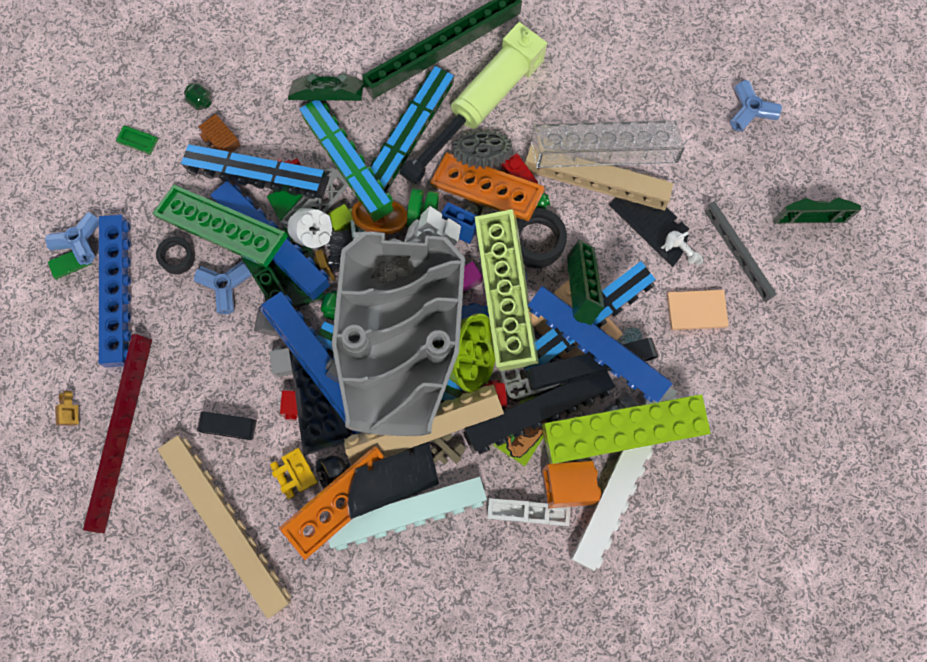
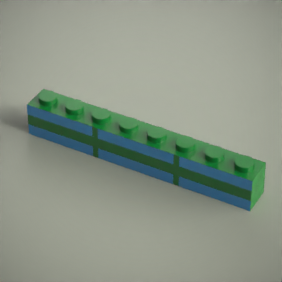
M312 101L299 108L304 121L371 219L376 222L393 212L392 203L394 201L389 193H384L381 181L379 179L375 180V174L370 166H365L364 163L366 162L361 153H356L357 149L351 140L348 142L346 132L343 128L339 129V123L335 116L329 115L330 110L325 103L322 104L320 101Z

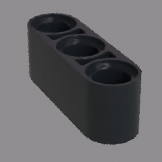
M201 411L197 432L253 440L257 420Z

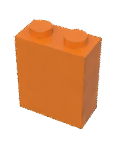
M593 461L548 464L542 469L548 509L594 505L600 501L601 489L597 484L598 472L596 467H594Z

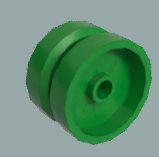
M412 189L407 208V230L416 219L420 221L421 214L429 206L438 211L439 192L429 191L424 202L423 190Z

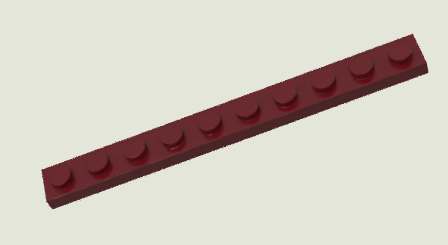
M132 334L83 531L105 534L152 344V339L138 334Z

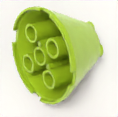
M473 314L461 319L459 353L449 377L460 388L472 393L479 390L483 383H488L496 361L490 319L484 314ZM439 345V346H436L435 348H442L443 346H442V345Z

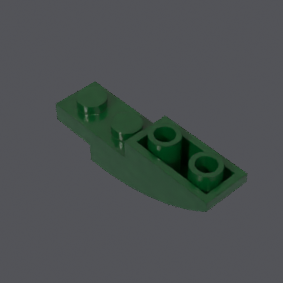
M241 257L267 300L280 292L284 296L287 295L269 265L266 268Z

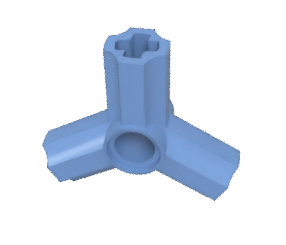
M742 81L734 87L742 105L740 111L730 121L735 131L742 132L755 117L776 121L779 119L782 110L781 104L762 101L760 97L756 96L750 81Z
M87 212L76 227H71L66 232L46 235L47 248L50 251L72 249L80 265L92 263L95 255L88 239L99 226V219Z
M240 262L224 274H219L200 266L194 274V282L215 290L217 313L225 315L235 312L234 288L250 278L252 274L243 262ZM228 282L226 287L220 288L221 283Z

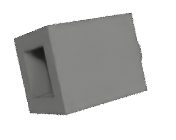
M281 346L274 348V351H269L272 374L275 378L293 375L290 349Z

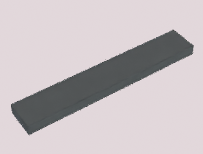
M715 201L710 203L704 212L763 301L771 300L777 293Z

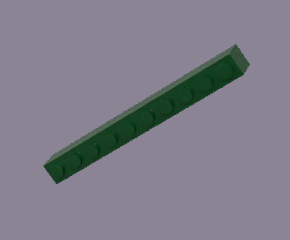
M491 0L363 74L364 88L374 100L521 13L522 1Z

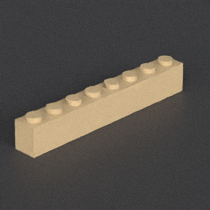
M531 143L525 165L532 174L664 211L670 201L673 183L665 179H657L647 174L632 172L629 169L618 168L611 164L600 163L593 159L582 158L575 154H568L539 144Z
M494 385L484 386L475 392L465 393L461 397L446 400L439 404L432 423L431 434L423 436L354 434L344 439L345 452L352 465L374 446L379 449L385 458L500 416L504 412Z

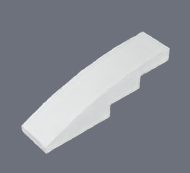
M489 498L488 519L570 527L571 507L548 509V503Z

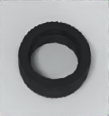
M537 208L534 210L529 221L517 218L519 238L523 228L536 223L547 226L555 234L556 245L551 251L546 253L531 252L520 241L523 264L528 267L543 268L553 264L562 255L567 242V230L564 222L558 215L552 211Z

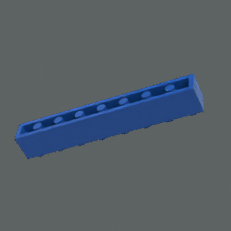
M226 181L210 194L214 202L279 229L272 220L268 221L265 218L266 215L260 208L256 209L253 206L254 203L248 196L244 198L241 195L242 191L235 184L232 186ZM287 237L272 261L312 300H315L330 286L328 282L329 276L324 270L321 269L319 271L315 267L316 263L310 257L306 258L303 255L302 249L297 244L293 246L290 243L291 239Z
M541 286L528 304L531 308L529 311L538 318L540 315L547 320L545 323L554 330L556 327L563 332L561 335L570 342L572 339L579 344L577 347L586 354L588 351L595 356L593 359L602 366L604 364L608 365L611 368L609 371L618 378L620 376L624 377L627 380L626 384L634 390L638 388L644 392L642 396L648 401L652 402L654 400L658 403L672 386L671 380L593 323L590 326L586 323L578 322L573 317L572 307L546 287Z
M282 292L278 293L264 302L260 307V311L345 423L346 415L340 384L325 376L328 371L325 367L331 359L327 353V347L324 343L317 340L315 331L312 327H308L305 324L303 315L293 308L291 299L287 295L284 296ZM350 429L353 435L358 433V431Z

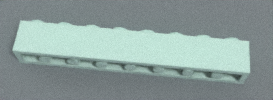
M473 478L398 501L353 518L328 540L330 548H336V551L348 548V544L353 542L356 545L368 542L367 538L375 536L376 539L385 537L388 531L402 532L407 530L406 526L414 524L415 527L426 524L425 520L430 518L437 521L446 518L445 514L453 512V515L465 512L464 508L472 506V509L484 506L483 502L487 501L481 478Z

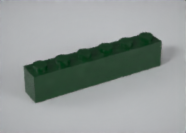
M578 239L567 255L573 317L578 322L591 326L604 309L595 247Z

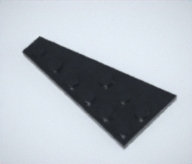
M290 351L303 456L343 445L344 439L351 436L349 429L345 427L344 421Z

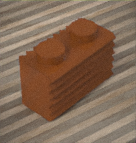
M216 114L198 126L200 130L199 136L205 143L209 141L211 149L234 152L241 146L237 137Z

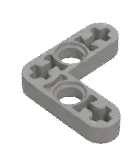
M518 368L512 369L516 372L515 377L512 379L505 376L507 370L500 371L507 394L512 401H521L561 386V384L533 391L529 388L528 378L521 379ZM524 384H526V389H527V391H528V393H526V394H525V390H522V389H524V387H523ZM513 388L522 390L519 392L518 396H515V394L512 393Z

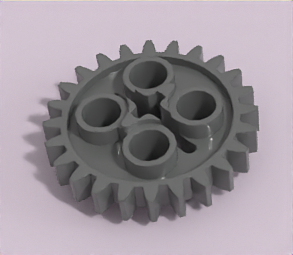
M480 129L479 132L473 130V133L466 132V135L460 134V138H456V141H453L454 158H457V162H462V165L468 164L469 168L473 165L475 169L479 166H482L483 169L486 166L493 168L494 164L500 166V162L505 163V160H509L510 156H512L511 139H508L507 135L503 136L502 132L496 134V130L490 132L489 129L486 131Z

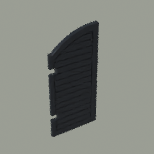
M618 197L609 204L671 267L678 262L684 252L680 246L672 247L668 251L661 247L665 245L666 237L670 232L678 231L683 234L686 231L688 232L689 228L682 221L677 224L674 220L678 217L668 207L664 211ZM686 235V236L684 237V242H685L686 244H687L688 235Z
M429 442L413 447L414 453L409 454L407 449L372 463L373 469L368 470L367 465L355 469L348 492L349 518H356L438 485L439 481Z

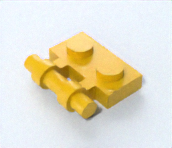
M300 448L281 457L284 462L283 466L279 467L277 461L270 464L273 471L272 475L274 478H277L281 486L280 490L282 494L286 495L288 500L295 497L292 491L294 487H297L299 492L302 493L318 483ZM287 471L293 479L289 483L284 476V473Z

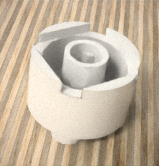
M301 208L290 217L287 226L288 233L297 244L318 248L330 241L332 224L329 215L320 210Z

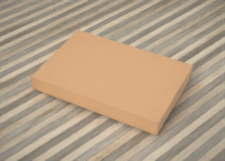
M724 290L667 293L671 330L727 328L729 326Z

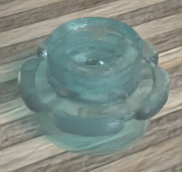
M633 327L625 330L623 338L626 343L642 340V334L639 329Z

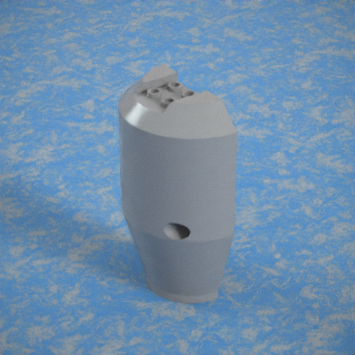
M363 232L342 249L332 348L346 415L345 427L348 429L387 436H423L431 434L433 420L459 353L465 257L446 237L425 236V243L417 240L401 242L398 239L386 241L385 233ZM353 340H359L356 343H351ZM439 345H442V346H443L442 348H435L436 346H439Z

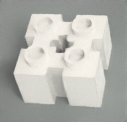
M429 206L421 214L420 221L416 219L408 227L405 242L417 240L425 243V236L446 237L455 245L459 239L461 226L449 218L447 220L442 219V213Z

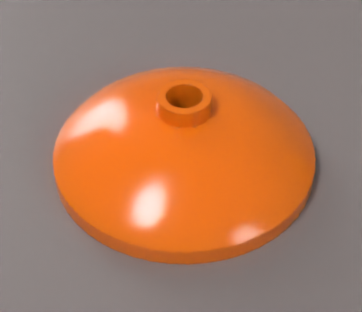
M358 201L352 208V219L357 226L366 232L391 235L401 231L407 225V211L402 205L394 201L392 203L394 211L374 222L360 201Z

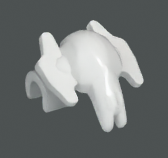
M678 231L670 232L666 237L665 245L661 247L662 249L665 248L668 251L672 247L680 246L688 256L689 264L695 262L696 266L703 263L702 256L698 252H694L684 242V237L689 234L687 231L683 234Z

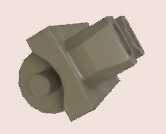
M451 434L431 440L441 449L439 451L434 447L431 450L436 456L433 459L434 463L440 460L443 464H446L449 461L444 456L446 454L457 465L461 461L460 457L466 448L458 442L451 449L447 445L448 441L453 437Z

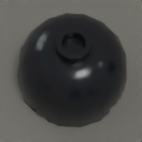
M327 456L316 460V471L321 472L322 480L319 479L322 488L325 489L350 467L349 463L346 464L338 456Z

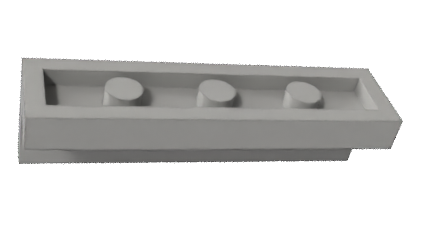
M326 168L324 170L329 177L325 193H329L327 203L321 204L320 198L309 199L303 195L280 222L285 228H288L290 217L298 209L317 206V210L326 213L348 186L345 179L336 169ZM337 178L342 185L338 190H333V181Z

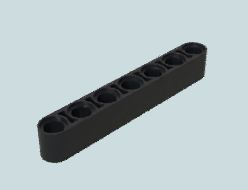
M653 338L622 344L645 362L658 357ZM587 353L532 367L525 372L531 390H538L608 372L611 368L606 364L600 365L593 359L595 356L592 353Z

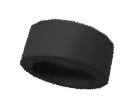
M178 236L169 237L158 245L156 259L159 265L168 273L182 274L193 266L195 252L184 238ZM179 245L185 248L187 255L182 263L172 266L166 262L165 254L171 247Z

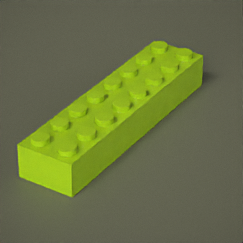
M702 394L542 424L549 464L711 434Z

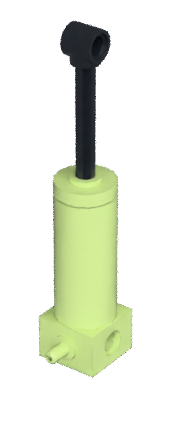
M518 22L504 37L502 49L451 104V110L456 116L453 121L417 160H408L402 166L399 174L412 185H417L425 175L426 165L464 124L469 128L476 129L524 75L529 78L544 62L547 42Z

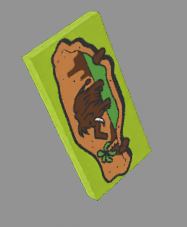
M534 396V397H530V398L521 400L518 405H520V404H522V403H524V402H526V401H529V400H531V399H533V398H535V397H537V396ZM540 427L532 431L529 428L525 430L526 434L516 439L512 436L507 439V443L499 447L496 444L493 446L525 467L544 438L543 429Z

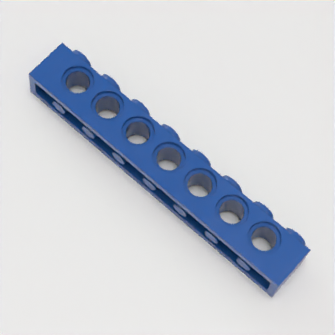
M123 215L99 216V364L105 368L124 366L128 352V341L131 340V332L128 330V323L131 322V314L128 311V304L131 303V296L128 293V286L131 285V278L128 274V268L131 266L130 257L128 256V250L131 248L128 232H130L131 227L129 221ZM115 234H119L117 238L112 239ZM119 251L117 256L112 257L115 252ZM116 269H119L117 274L112 275ZM116 287H119V290L116 293L112 294L113 290ZM119 305L118 310L115 311V312H112L113 308H114L115 306ZM119 324L118 329L113 331V326ZM119 342V346L113 350V345Z

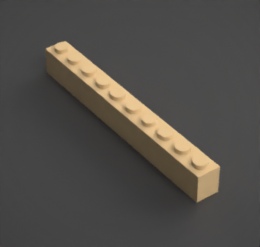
M177 435L157 449L266 618H272L291 604L289 600L291 598L290 593L285 587L281 588L278 581L280 578L274 570L270 571L267 567L269 563L263 553H258L255 548L258 546L252 536L248 537L244 532L246 530L244 523L240 519L237 521L233 515L235 513L234 508L230 503H225L222 498L225 496L218 486L215 488L213 485V476L208 470L204 471L201 466L203 461L198 454L194 455L190 450L192 445L186 437L183 439Z

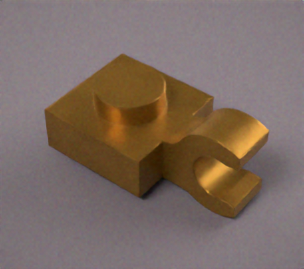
M322 249L315 251L316 257L314 261L317 268L324 270L331 277V280L335 281V275L329 266L326 252Z
M72 391L59 393L60 404L55 406L56 425H78V405H72Z

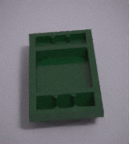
M309 74L292 81L288 100L362 101L364 85L362 80L345 74L337 77H320L315 74Z
M805 198L787 205L773 221L774 224L847 223L861 211V205L841 198H836L830 202L824 200L813 201Z

